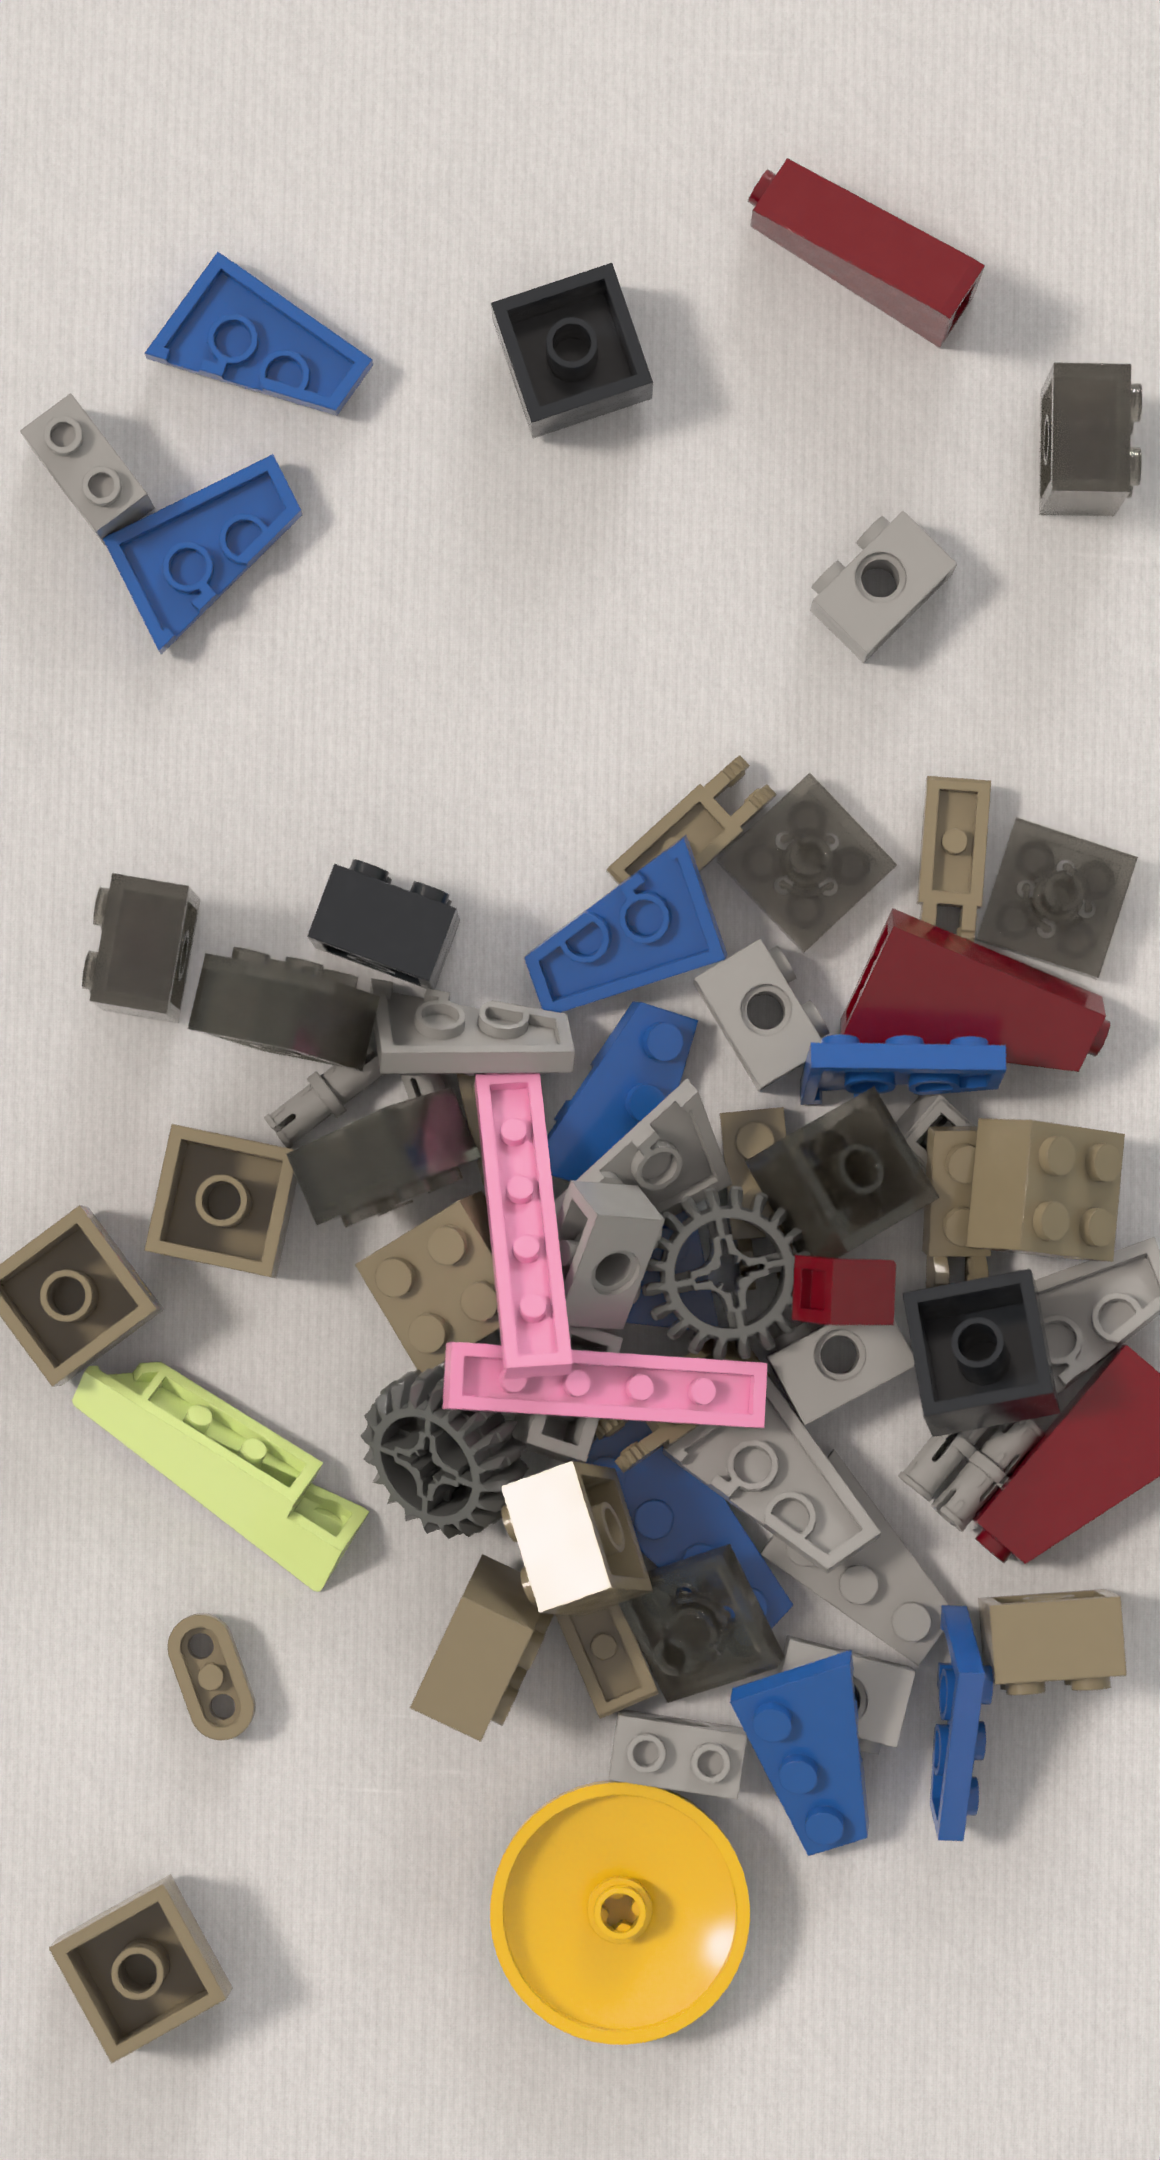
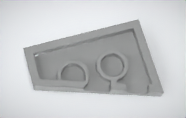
M371 978L370 1005L381 1074L418 1076L428 1073H463L475 1076V1074L540 1073V1075H546L549 1073L573 1072L575 1049L567 1014L494 1000L485 1003L481 1008L463 1006L450 1002V992L427 988L424 998L393 993V982Z

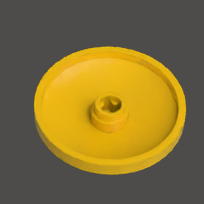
M606 1780L578 1786L558 1795L536 1810L521 1825L505 1849L496 1871L490 1902V1925L492 1940L502 1970L513 1989L533 2012L552 2026L577 2038L595 2043L630 2045L653 2041L673 2034L693 2023L718 2001L735 1976L744 1955L750 1925V1902L748 1887L738 1856L727 1836L705 1811L692 1801L669 1789Z

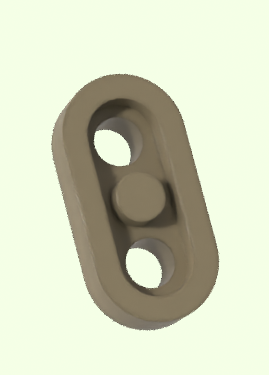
M207 1613L190 1615L173 1628L167 1645L168 1656L190 1718L196 1729L210 1739L229 1740L235 1738L250 1725L256 1708L254 1694L229 1627L220 1618ZM203 1633L212 1639L214 1647L211 1655L199 1657L192 1652L190 1642L195 1634ZM226 1694L234 1700L235 1711L232 1716L222 1718L214 1713L212 1701L215 1696Z

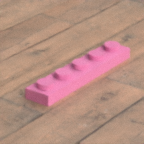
M540 1073L475 1074L474 1088L505 1379L571 1374L573 1363Z
M460 1342L446 1343L442 1409L742 1428H764L767 1363L571 1350L573 1364L571 1374L505 1379L501 1345Z

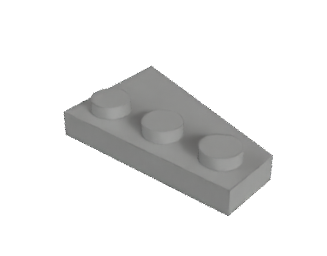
M688 1079L680 1084L576 1180L639 1186L661 1215L664 1212L677 1215L684 1211L680 1200L685 1196H690L697 1204L704 1200V1190L706 1188L715 1187L717 1192L732 1185L699 1092ZM568 1188L554 1200L556 1219Z
M1155 1237L1114 1251L1113 1262L1089 1260L1035 1280L1040 1298L1057 1396L1160 1315V1250ZM1026 1420L1018 1421L1019 1425L1024 1423Z
M767 1377L764 1428L699 1425L667 1449L663 1448V1454L827 1574L880 1538L881 1532L769 1377Z
M833 1449L827 1459L881 1532L880 1538L828 1574L775 1535H772L760 1554L919 1666L943 1632L940 1628L941 1606L949 1604Z

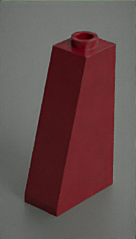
M788 158L777 174L769 169L764 172L748 199V202L755 206L752 210L750 227L939 348L973 299L985 265L967 254Z
M892 908L840 1019L842 1035L855 1036L859 1038L860 1043L885 1044L888 1038L908 1035L922 1038L924 1044L950 1045V1041L955 1038L967 1036L981 1037L987 1039L989 1045H1006V1063L1079 1072L1087 1054L1096 1057L1102 1049L1109 1033L1110 1021L1105 1019L1106 1012L1102 996Z
M1121 1345L1110 1354L1044 1432L1043 1438L1020 1461L1016 1469L1009 1476L1010 1479L987 1500L972 1519L982 1529L975 1540L1003 1564L1011 1555L1020 1562L1027 1564L1160 1477V1373L1128 1345Z

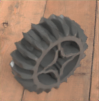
M732 1186L730 1188L728 1205L720 1206L719 1194L716 1188L709 1187L704 1190L706 1209L699 1211L696 1202L690 1196H685L680 1200L681 1207L688 1216L685 1221L681 1223L670 1212H664L661 1215L665 1219L664 1225L674 1232L668 1240L661 1236V1240L658 1241V1246L656 1247L663 1249L661 1261L650 1258L646 1268L647 1271H660V1282H650L642 1285V1294L654 1296L663 1293L666 1302L655 1306L650 1311V1315L654 1320L663 1319L671 1313L677 1317V1320L669 1326L666 1332L667 1337L671 1340L681 1337L687 1328L694 1331L688 1343L689 1352L698 1354L703 1348L707 1337L714 1339L712 1355L715 1360L725 1359L727 1341H735L739 1357L741 1359H748L751 1357V1346L748 1338L756 1335L760 1345L769 1351L775 1347V1341L767 1328L775 1324L781 1331L789 1335L795 1330L792 1321L782 1315L787 1306L792 1308L795 1255L814 1254L811 1250L792 1252L790 1244L800 1240L805 1235V1230L802 1226H796L782 1233L778 1226L789 1215V1210L785 1206H779L768 1218L762 1215L768 1199L765 1193L757 1192L748 1209L742 1207V1187ZM726 1218L742 1220L755 1226L769 1239L776 1253L754 1257L742 1255L735 1247L732 1234H729ZM707 1223L710 1235L708 1238L710 1253L707 1260L698 1268L675 1274L676 1260L682 1245L695 1230ZM720 1240H722L724 1253L734 1255L732 1263L737 1264L741 1261L743 1266L760 1265L758 1269L745 1271L744 1275L735 1278V1289L732 1290L735 1306H733L731 1293L722 1291L724 1283L718 1282L714 1285L713 1281L708 1279L695 1282V1278L710 1275L711 1271L720 1268V1257L723 1256ZM780 1272L778 1288L771 1303L759 1316L748 1322L745 1309H747L746 1292L749 1285L760 1277ZM704 1289L714 1291L721 1300L729 1327L713 1326L699 1320L686 1308L679 1293Z
M438 1365L432 1369L425 1370L423 1373L419 1369L414 1372H407L401 1378L394 1380L381 1390V1395L375 1399V1403L371 1405L370 1410L364 1415L368 1425L361 1434V1438L370 1448L363 1460L376 1467L378 1473L372 1483L382 1484L390 1493L387 1504L398 1502L405 1510L406 1522L420 1518L427 1534L441 1529L448 1539L461 1534L470 1537L474 1533H480L490 1524L494 1525L502 1519V1506L506 1505L502 1486L523 1479L524 1474L529 1468L520 1457L527 1445L512 1435V1431L518 1421L506 1420L501 1412L442 1409L445 1370Z

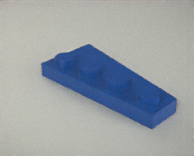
M629 1421L613 1436L605 1437L602 1440H599L597 1437L591 1445L587 1461L582 1463L616 1469L641 1552L742 1646L751 1652L791 1609L793 1603L725 1499L663 1454V1446L648 1458L623 1473L615 1460L629 1445L634 1442H640L653 1433L645 1421Z

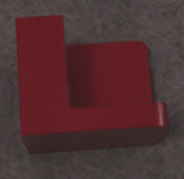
M795 1255L792 1320L826 1325H894L895 1261L887 1259H846L819 1255Z

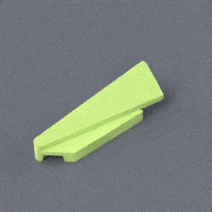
M162 1362L139 1363L133 1373L106 1374L99 1370L98 1366H89L85 1370L73 1396L72 1402L76 1408L313 1591L319 1592L323 1589L370 1512L358 1504L312 1484L323 1462Z

